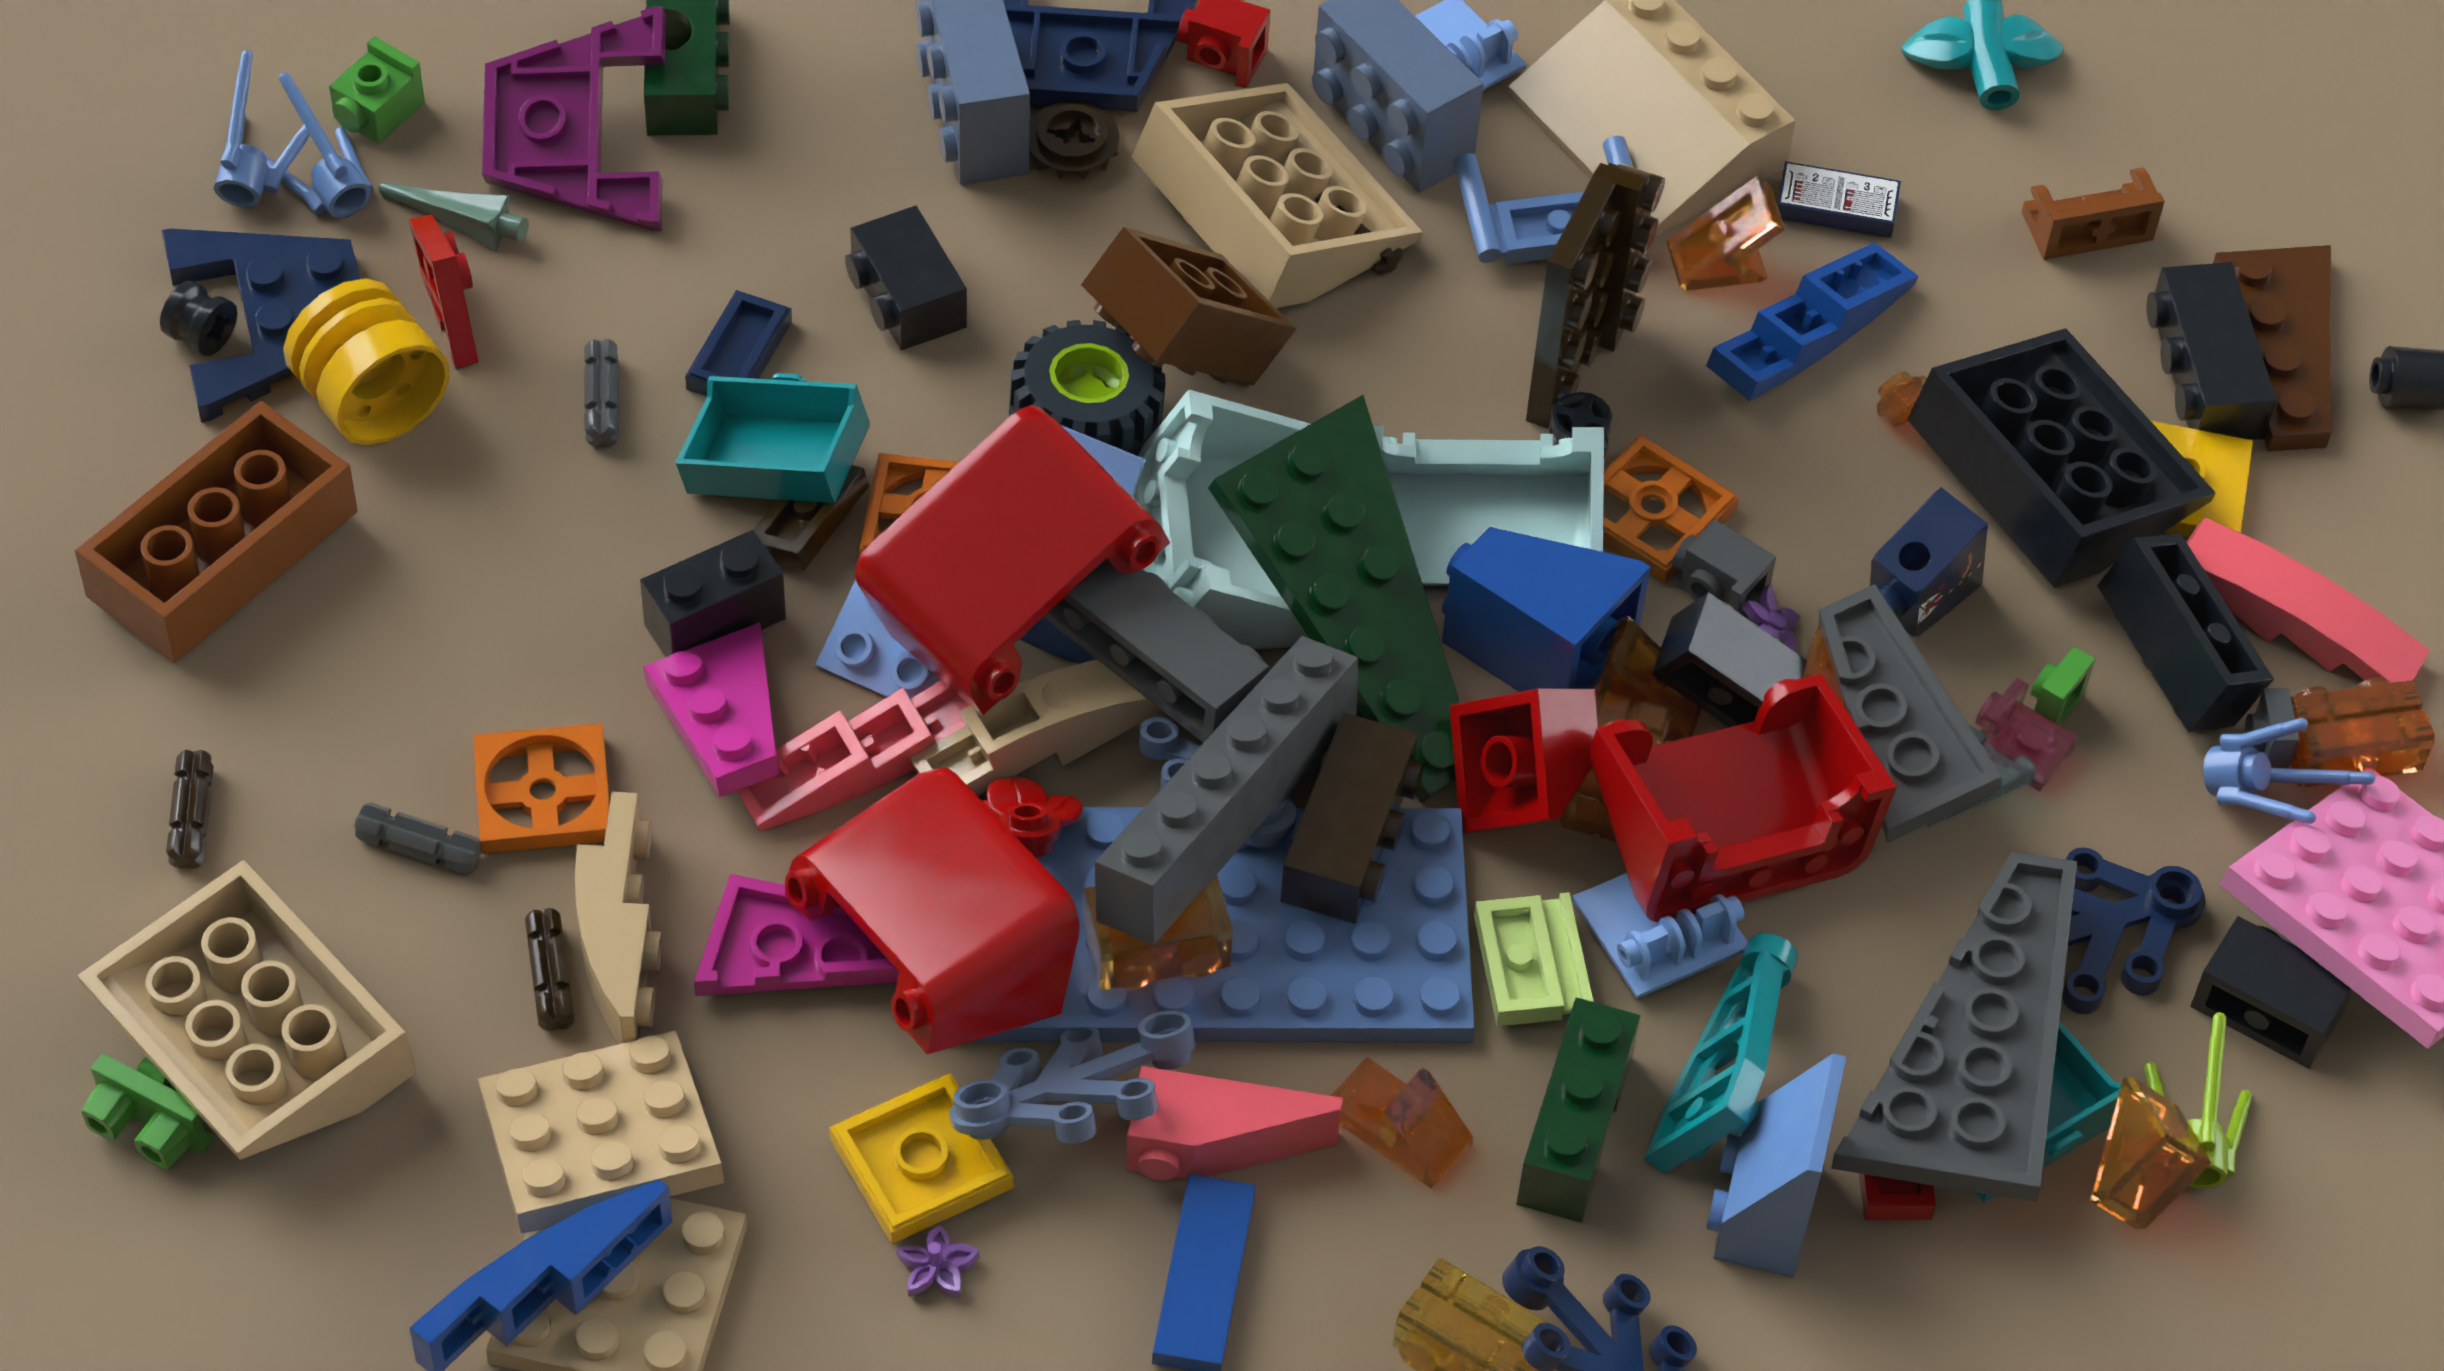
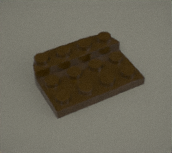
M1600 163L1595 170L1547 262L1526 421L1549 428L1552 409L1557 400L1568 393L1577 392L1580 375L1576 373L1581 364L1590 367L1599 347L1614 352L1623 330L1632 333L1636 330L1645 306V298L1636 296V293H1641L1652 264V259L1644 257V253L1646 254L1650 249L1658 227V219L1650 216V214L1655 211L1665 184V177L1622 163L1618 165Z

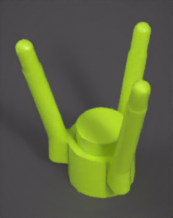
M2221 1012L2213 1016L2202 1118L2184 1122L2182 1130L2175 1136L2157 1066L2153 1062H2148L2144 1065L2147 1088L2161 1142L2160 1165L2166 1168L2173 1167V1177L2175 1180L2193 1188H2214L2224 1184L2227 1177L2235 1174L2236 1151L2252 1100V1093L2249 1090H2242L2240 1092L2225 1135L2222 1125L2217 1122L2226 1029V1016Z

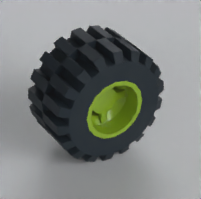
M1080 320L1067 321L1066 327L1061 329L1056 325H1052L1043 329L1042 338L1037 336L1029 338L1024 343V352H1018L1014 359L1013 371L1011 373L1009 417L1021 408L1037 406L1064 427L1139 456L1144 444L1162 423L1166 386L1165 373L1162 372V367L1158 368L1149 364L1133 350L1132 344L1135 339L1130 338V334L1125 329L1116 328L1114 330L1107 328L1106 322L1093 320V325H1082Z

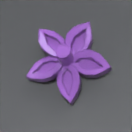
M1771 584L1762 589L1759 603L1747 601L1740 605L1746 615L1758 627L1777 637L1787 647L1797 653V643L1791 629L1795 627L1801 616L1790 608H1783L1782 610L1777 608V601Z
M940 1224L929 1231L926 1237L927 1249L912 1245L896 1249L900 1261L911 1268H915L908 1279L909 1297L925 1291L936 1280V1285L942 1293L960 1298L962 1286L960 1273L970 1269L980 1257L979 1250L968 1244L953 1243L950 1245L949 1236Z

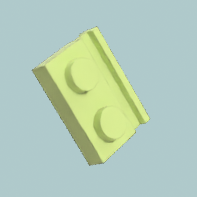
M1570 892L1560 893L1559 899L1541 900V895L1476 901L1474 920L1496 1026L1562 1020L1563 1014L1571 1013L1576 997L1594 1002Z

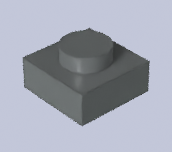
M2263 688L2255 714H2248L2246 717L2245 733L2295 720L2289 688ZM2298 732L2254 745L2253 747L2258 752H2263L2268 756L2271 768H2289L2299 742Z

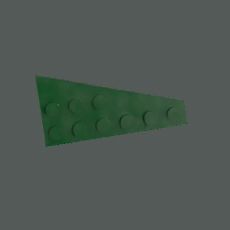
M1361 395L1216 477L1208 489L1308 637L1358 657L1357 709L1363 718L1418 733L1415 760L1424 762V771L1416 796L1423 803L1456 782L1450 705L1459 704L1460 702L1364 395Z

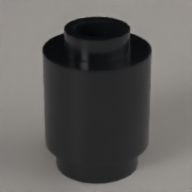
M2396 346L2386 347L2382 356L2376 357L2371 364L2369 374L2371 392L2378 394L2382 406L2428 410L2444 409V350Z

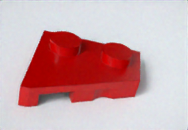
M433 214L409 219L420 274L430 297L440 329L446 330L453 365L455 368L479 363L464 290L473 288L467 258L464 252L459 253L452 231L443 233Z

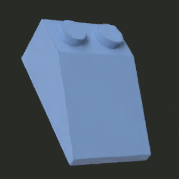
M1831 1054L1758 1102L1759 1110L1756 1117L1741 1135L1734 1136L1731 1133L1727 1135L1719 1172L1732 1175L1728 1192L1715 1189L1706 1226L1708 1230L1719 1232L1713 1258L1794 1277L1823 1169L1846 1056Z

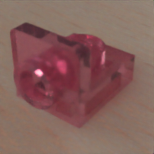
M2017 677L2003 695L1994 691L1987 698L1977 715L1975 723L1982 727L1979 742L1993 763L2040 792L2072 753L2077 736L2024 705L2029 684Z

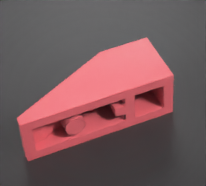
M1141 1066L1139 1078H1146L1154 1082L1159 1108L1153 1115L1147 1118L1130 1120L1127 1135L1126 1170L1141 1172L1148 1178L1160 1181L1172 1180L1174 1178L1188 1180L1189 1174L1210 1177L1333 1146L1338 1142L1343 1098Z

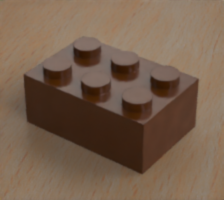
M1127 227L1121 229L1081 283V286L1097 301V304L1094 306L1097 314L1112 326L1125 329L1135 339L1132 344L1133 350L1146 362L1158 368H1161L1163 364L1173 365L1191 376H1194L1196 372L1205 373L1225 384L1230 379L1255 385L1296 331V328L1222 254Z

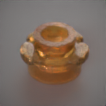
M1904 371L1887 380L1877 391L1881 397L1877 403L1876 411L1878 415H1886L1893 426H1899L1908 422L1907 418L1927 377L1924 375L1911 377L1907 371Z

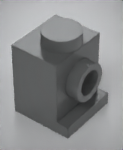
M1714 519L1698 537L1689 535L1682 542L1674 555L1672 566L1682 572L1679 588L1689 593L1695 601L1709 592L1719 600L1731 605L1735 611L1745 618H1748L1740 605L1747 601L1759 603L1762 589L1771 584L1776 556Z

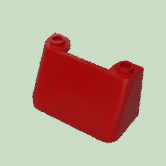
M1027 406L1019 409L1007 418L872 541L860 555L854 576L857 585L890 636L984 716L1000 700L1009 696L1019 682L1022 662L1018 651L1013 645L1104 560L1121 574L1137 572L1148 567L1158 554L1170 544V541L1161 525L1054 418L1040 407Z
M1823 674L1797 680L1785 679L1774 684L1765 693L1764 701L1759 707L1753 722L1652 746L1653 736L1644 722L1638 720L1627 721L1619 719L1596 728L1589 750V758L1634 897L1650 921L1659 923L1660 919L1666 916H1671L1675 920L1677 912L1685 908L1695 915L1697 909L1710 904L1711 897L1718 894L1723 895L1725 898L1734 895L1741 903L1834 879L1848 874L1867 859L1873 849L1897 786Z
M938 768L919 773L792 860L789 872L785 877V895L790 904L805 917L812 920L830 915L836 902L899 971L896 992L891 1002L893 1016L898 1026L902 1030L907 1031L927 1055L1061 1014L1079 939L1080 922L1074 901L1067 890L963 780L949 768Z

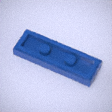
M1194 1174L1188 1175L1152 1352V1364L1190 1371L1222 1370L1255 1200L1256 1185Z

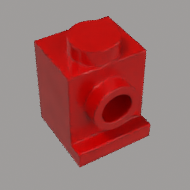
M1200 0L1194 10L1188 8L1184 12L1178 27L1177 41L1187 44L1188 61L1201 64L1209 69L1236 76V85L1247 89L1268 51L1271 10L1242 0Z

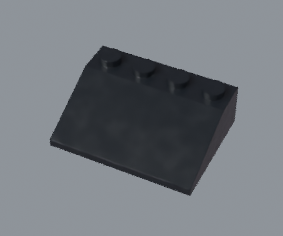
M2066 328L1933 367L1907 418V421L2054 588L2101 573L2117 561L2134 538L2160 535L2210 503L2216 494Z

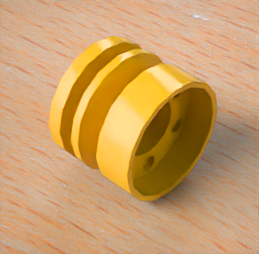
M367 278L343 282L320 294L301 311L291 325L283 347L287 367L301 381L303 387L318 401L319 407L338 431L351 443L366 446L389 442L415 428L437 406L445 394L450 379L449 361L438 346L415 323L414 317L383 282Z

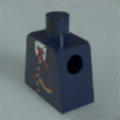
M1942 487L1930 496L1876 552L1871 560L1870 586L1874 584L1877 586L1906 632L1911 636H1920L1983 584L1988 523Z

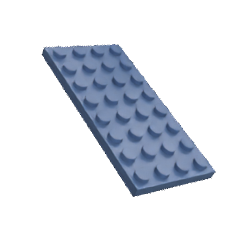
M1083 807V814L1078 822L1061 828V834L1055 840L1054 850L1048 855L1036 858L1067 890L1074 901L1079 916V939L1062 1012L1054 1017L971 1041L1060 1042V1035L1064 1031L1096 1027L1099 1030L1101 1042H1140L1138 1027L1144 1018L1157 1012L1176 1010L1185 1012L1191 1017L1195 1042L1472 1043L1474 1014L1461 808H1399L1400 812L1405 813V821L1395 851L1384 848L1379 863L1386 864V871L1380 893L1375 903L1368 900L1364 901L1356 924L1280 902L1283 865L1305 811V808H1296L1297 818L1295 827L1283 843L1271 848H1258L1244 843L1156 944L1152 945L1096 922L1095 861L1144 807Z

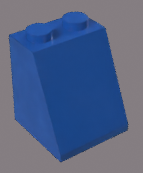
M1489 527L1472 545L1469 543L1461 545L1448 563L1446 574L1450 576L1448 595L1442 605V613L1445 614L1442 642L1518 692L1538 688L1594 689L1637 644L1651 567L1641 560Z

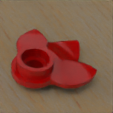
M1009 776L992 781L987 788V800L982 801L1035 858L1051 853L1055 847V840L1061 834V828L1078 822L1083 814L1082 803L1075 796H1047L1040 784L1023 777Z

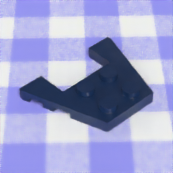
M1003 0L1030 92V105L1049 106L1059 102L1079 101L1092 104L1104 110L1137 112L1177 41L1178 27L1184 12L1188 8L1194 10L1199 0H1149L1147 13L1029 5V0Z
M173 228L161 230L173 286L180 285L185 281L196 282L229 275L237 276L253 350L252 354L189 365L200 421H211L223 415L222 406L244 396H247L252 402L271 393L270 384L293 374L286 365L283 347L288 330L298 315L323 292L343 282L360 279L351 239Z

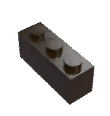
M1343 712L1283 865L1280 902L1354 924L1357 922L1364 901L1376 902L1386 871V864L1379 863L1384 848L1395 851L1405 821V813L1399 811L1403 797L1415 799L1424 771V762L1415 760L1418 733Z

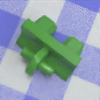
M102 1053L90 1068L96 1088L89 1096L81 1113L86 1126L92 1132L109 1141L116 1140L132 1118L146 1124L134 1140L138 1153L147 1161L164 1170L169 1169L188 1147L203 1154L215 1139L213 1132L204 1128V1120L147 1057L141 1060L137 1070Z

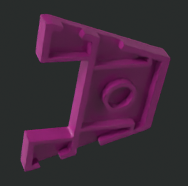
M655 6L640 11L642 16L616 25L609 21L591 27L590 34L558 44L556 39L485 63L482 176L485 182L646 229L662 230L663 180L659 171L601 173L603 68L611 66L665 65L666 15L663 7Z

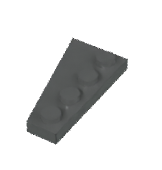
M1875 584L1819 609V626L1845 709L1897 786L1882 824L1887 843L2002 790L2003 776Z

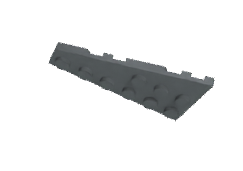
M2011 851L1981 902L1977 916L1963 939L1960 938L1951 953L1948 966L1938 983L1935 982L1890 1057L1889 1066L1874 1091H1870L1860 1108L1859 1117L1847 1137L1844 1136L1836 1149L1831 1169L2037 1202L2041 1187L2077 861Z

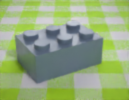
M924 0L915 2L918 31L921 37H925V41L916 43L917 63L921 77L930 76L932 84L927 86L928 102L932 119L942 118L944 127H939V141L944 162L954 161L960 185L1028 175L1030 92L1003 0Z
M1328 0L1319 5L1317 34L1315 35L1314 73L1312 75V85L1319 99L1327 105L1331 104L1349 122L1354 134L1361 140H1367L1384 157L1389 169L1395 175L1402 176L1418 193L1455 174V158L1465 153L1475 155L1484 83L1399 0Z

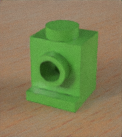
M374 36L367 42L368 52L329 85L332 112L339 124L350 132H359L380 144L425 103L420 62Z

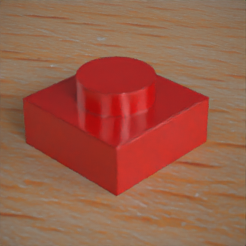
M1859 1173L1864 1220H1932L1936 1207L1933 1185Z

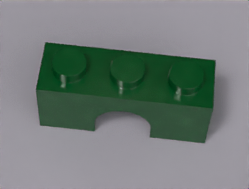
M646 0V9L655 6L663 7L666 15L665 49L672 50L665 52V65H644V105L647 136L718 135V111H729L728 75H718V68H727L730 65L729 32H719V25H730V0Z
M1575 998L1523 1162L1516 1205L1582 1223L1599 1169L1613 1111L1616 1112L1633 1057L1641 1015L1585 999Z

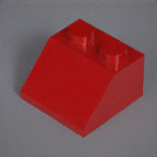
M1538 688L1450 705L1458 808H1461L1463 834L1559 819L1592 768L1589 750L1598 727L1595 689Z

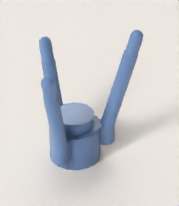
M244 50L241 54L239 71L237 72L227 143L213 189L215 194L223 201L238 207L248 208L259 204L263 191L271 194L277 193L283 174L303 148L310 134L303 124L272 168L266 163L267 156L263 151L254 146L242 144L246 121L245 109L253 59L252 52Z
M286 72L281 73L279 80L288 94V98L323 156V159L314 166L311 172L313 189L287 170L282 176L281 183L305 200L315 215H321L326 210L335 218H346L354 215L368 203L373 185L363 173L346 129L338 127L335 130L339 148L344 158L342 159L337 155L291 76ZM267 157L266 163L272 168L275 161Z
M2304 718L2278 723L2244 734H2222L2220 746H2213L2209 749L2203 766L2205 786L2211 795L2217 797L2219 805H2240L2307 824H2312L2316 820V815L2312 811L2255 794L2258 791L2265 790L2269 782L2371 785L2375 782L2376 777L2372 772L2349 770L2271 768L2268 756L2263 752H2258L2253 746L2305 730L2308 727V721Z

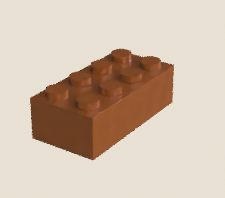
M259 401L75 550L85 595L175 664L358 512L350 464L263 401Z

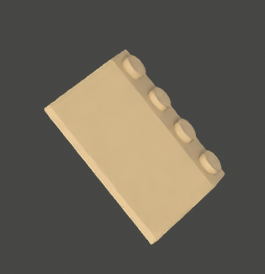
M1604 0L1508 86L1507 93L1590 179L1600 163L1608 165L1603 142L1612 136H1623L1626 140L1634 168L1665 177V184L1655 211L1650 214V216L1658 219L1655 237L1783 170L1785 161L1788 162L1796 122L1675 0Z
M1288 83L1155 102L1131 157L1150 178L1152 184L1164 194L1183 216L1186 223L1192 226L1213 252L1222 254L1275 308L1307 303L1373 267L1374 264L1381 260L1380 253L1390 247L1392 251H1395L1400 247L1403 250L1418 242L1423 233ZM1321 192H1323L1319 202L1317 203L1315 201V198ZM1338 205H1340V206L1343 207L1347 212L1342 211V210H1340V209H1338V208H1336V207H1337ZM1361 223L1371 231L1358 235L1354 233Z
M245 860L236 864L77 975L83 987L239 1160L362 1113L416 1074L406 1032Z

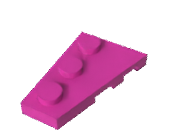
M760 622L643 666L647 687L719 797L779 775L764 641Z
M730 874L694 980L695 996L892 983L897 982L899 971L837 902L833 912L827 917L817 920L808 919L790 904L785 895V885Z

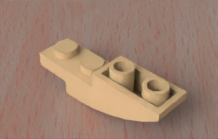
M1088 661L1057 669L1018 683L1009 696L1000 700L984 716L972 706L961 710L960 713L966 725L965 727L909 758L917 774L938 768H949L979 796L987 791L992 781L1003 777H1013L1053 754L1063 767L1160 713L1162 710L1100 661Z
M611 792L604 846L577 844L575 864L576 910L585 971L594 1000L608 1029L618 1044L638 1040L641 1027L652 1028L655 988L646 986L648 971H660L663 951L662 931H652L649 904H643L644 876L643 874H635L637 859L649 858L651 820L640 819L638 793Z

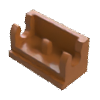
M2142 167L2130 169L2133 182L2123 184L2122 189L2056 201H2053L2046 186H2032L2031 193L2035 200L2024 201L2021 213L2043 260L2154 240L2165 201L2162 194L2157 192L2148 172Z

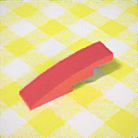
M2207 518L2198 523L2187 540L2190 549L2230 611L2264 640L2270 642L2282 633L2328 672L2344 663L2390 702H2393L2407 691L2430 652L2428 648L2378 610L2322 574L2262 542Z
M940 680L911 699L905 690L901 688L849 721L846 720L839 710L776 749L779 775L737 790L761 831L824 811L915 771L909 757L965 727L966 725L960 711L971 705Z

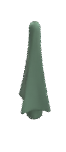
M389 182L381 183L379 186V192L383 196L408 205L425 214H433L434 218L467 234L494 251H497L503 236L522 241L528 232V219L509 213V195L438 191Z

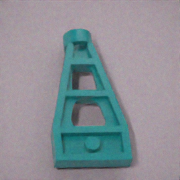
M1770 933L1757 934L1749 939L1740 961V966L1736 968L1661 1112L1644 1156L1645 1160L1662 1173H1667L1688 1159L1692 1161L1700 1159L1715 1142L1730 1133L1734 1136L1739 1135L1747 1129L1756 1117L1759 1103L1755 1100L1766 1072L1780 988L1785 987L1790 982L1798 960L1795 947L1786 939ZM1736 1058L1735 1064L1714 1076L1716 1070Z

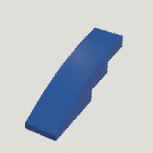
M1874 242L1803 275L1794 295L1758 311L1751 330L1713 347L1706 367L1751 401L1791 379L1855 335L1915 285L1918 275Z
M658 1179L593 1204L524 1240L466 1279L409 1327L416 1362L427 1371H444L485 1331H488L507 1346L555 1299L577 1315L672 1223L669 1187Z

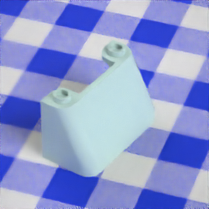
M1189 389L1147 440L1139 454V457L1146 460L1133 494L1134 499L1161 525L1170 541V544L1143 570L1147 573L1151 572L1158 575L1167 584L1169 590L1193 608L1205 611L1213 619L1216 626L1241 645H1248L1253 649L1291 648L1301 636L1309 638L1217 503L1208 487L1216 477L1305 428L1310 423Z
M1373 425L1423 586H1449L1450 576L1446 574V570L1453 554L1464 543L1472 545L1489 527L1603 552L1604 427H1572V438L1560 439L1559 445H1553V434H1540V440L1416 439L1415 433H1403V444H1398L1397 438L1384 436V426Z

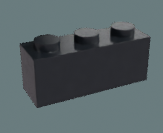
M2232 262L2162 267L2155 292L2148 294L2146 310L2150 327L2158 328L2162 341L2160 351L2162 368L2165 374H2172L2176 386L2175 409L2179 420L2186 421L2188 428L2248 440L2264 439L2276 404V397Z
M2181 533L2134 538L2097 585L2112 609L2115 618L2122 625L2142 657L2145 666L2152 673L2172 705L2175 714L2182 721L2188 732L2235 727L2261 696L2263 688H2267L2274 680Z

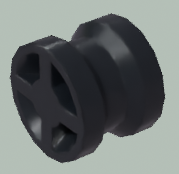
M185 281L178 285L166 300L160 316V328L166 336L174 340L186 339L194 351L203 356H211L217 353L232 335L237 321V308L232 301L222 296L211 298L208 296V291L195 281Z
M1586 392L1568 393L1559 398L1552 409L1551 428L1549 430V434H1553V445H1559L1560 439L1572 438V427H1604L1605 458L1609 441L1608 434L1610 433L1613 416L1609 405L1602 398Z

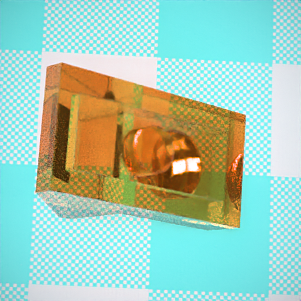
M1755 176L1666 241L1681 288L1689 291L1758 283L1767 279L1758 249L1785 230L1770 184Z
M1366 1057L1331 1095L1343 1098L1340 1119L1341 1127L1431 1189L1435 1187L1473 1144L1472 1134L1434 1077L1425 1068H1421L1406 1084Z

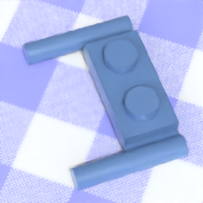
M1612 136L1603 142V149L1608 164L1618 165L1622 163L1633 167L1627 143L1623 136ZM1465 153L1456 157L1454 166L1479 261L1490 263L1498 260L1501 256H1504L1505 264L1549 259L1584 192L1501 201L1489 205L1476 155Z

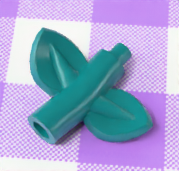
M1968 0L1963 6L1964 20L1951 16L1937 19L1917 31L1901 47L1905 57L1932 68L1957 70L1969 67L1980 104L1990 110L2008 108L2015 104L2020 97L2012 65L2031 69L2045 66L2054 62L2063 51L2061 42L2029 17L2015 14L2004 18L2001 0Z

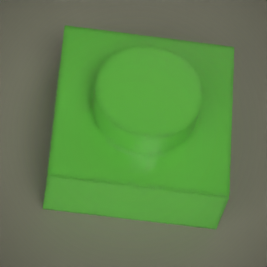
M2073 646L2058 666L2049 662L2043 668L2031 690V695L2037 698L2030 724L2053 736L2084 697L2095 658Z

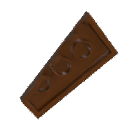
M2331 245L2216 253L2213 263L2232 262L2276 397V404L2264 437L2267 451L2326 448L2332 433Z

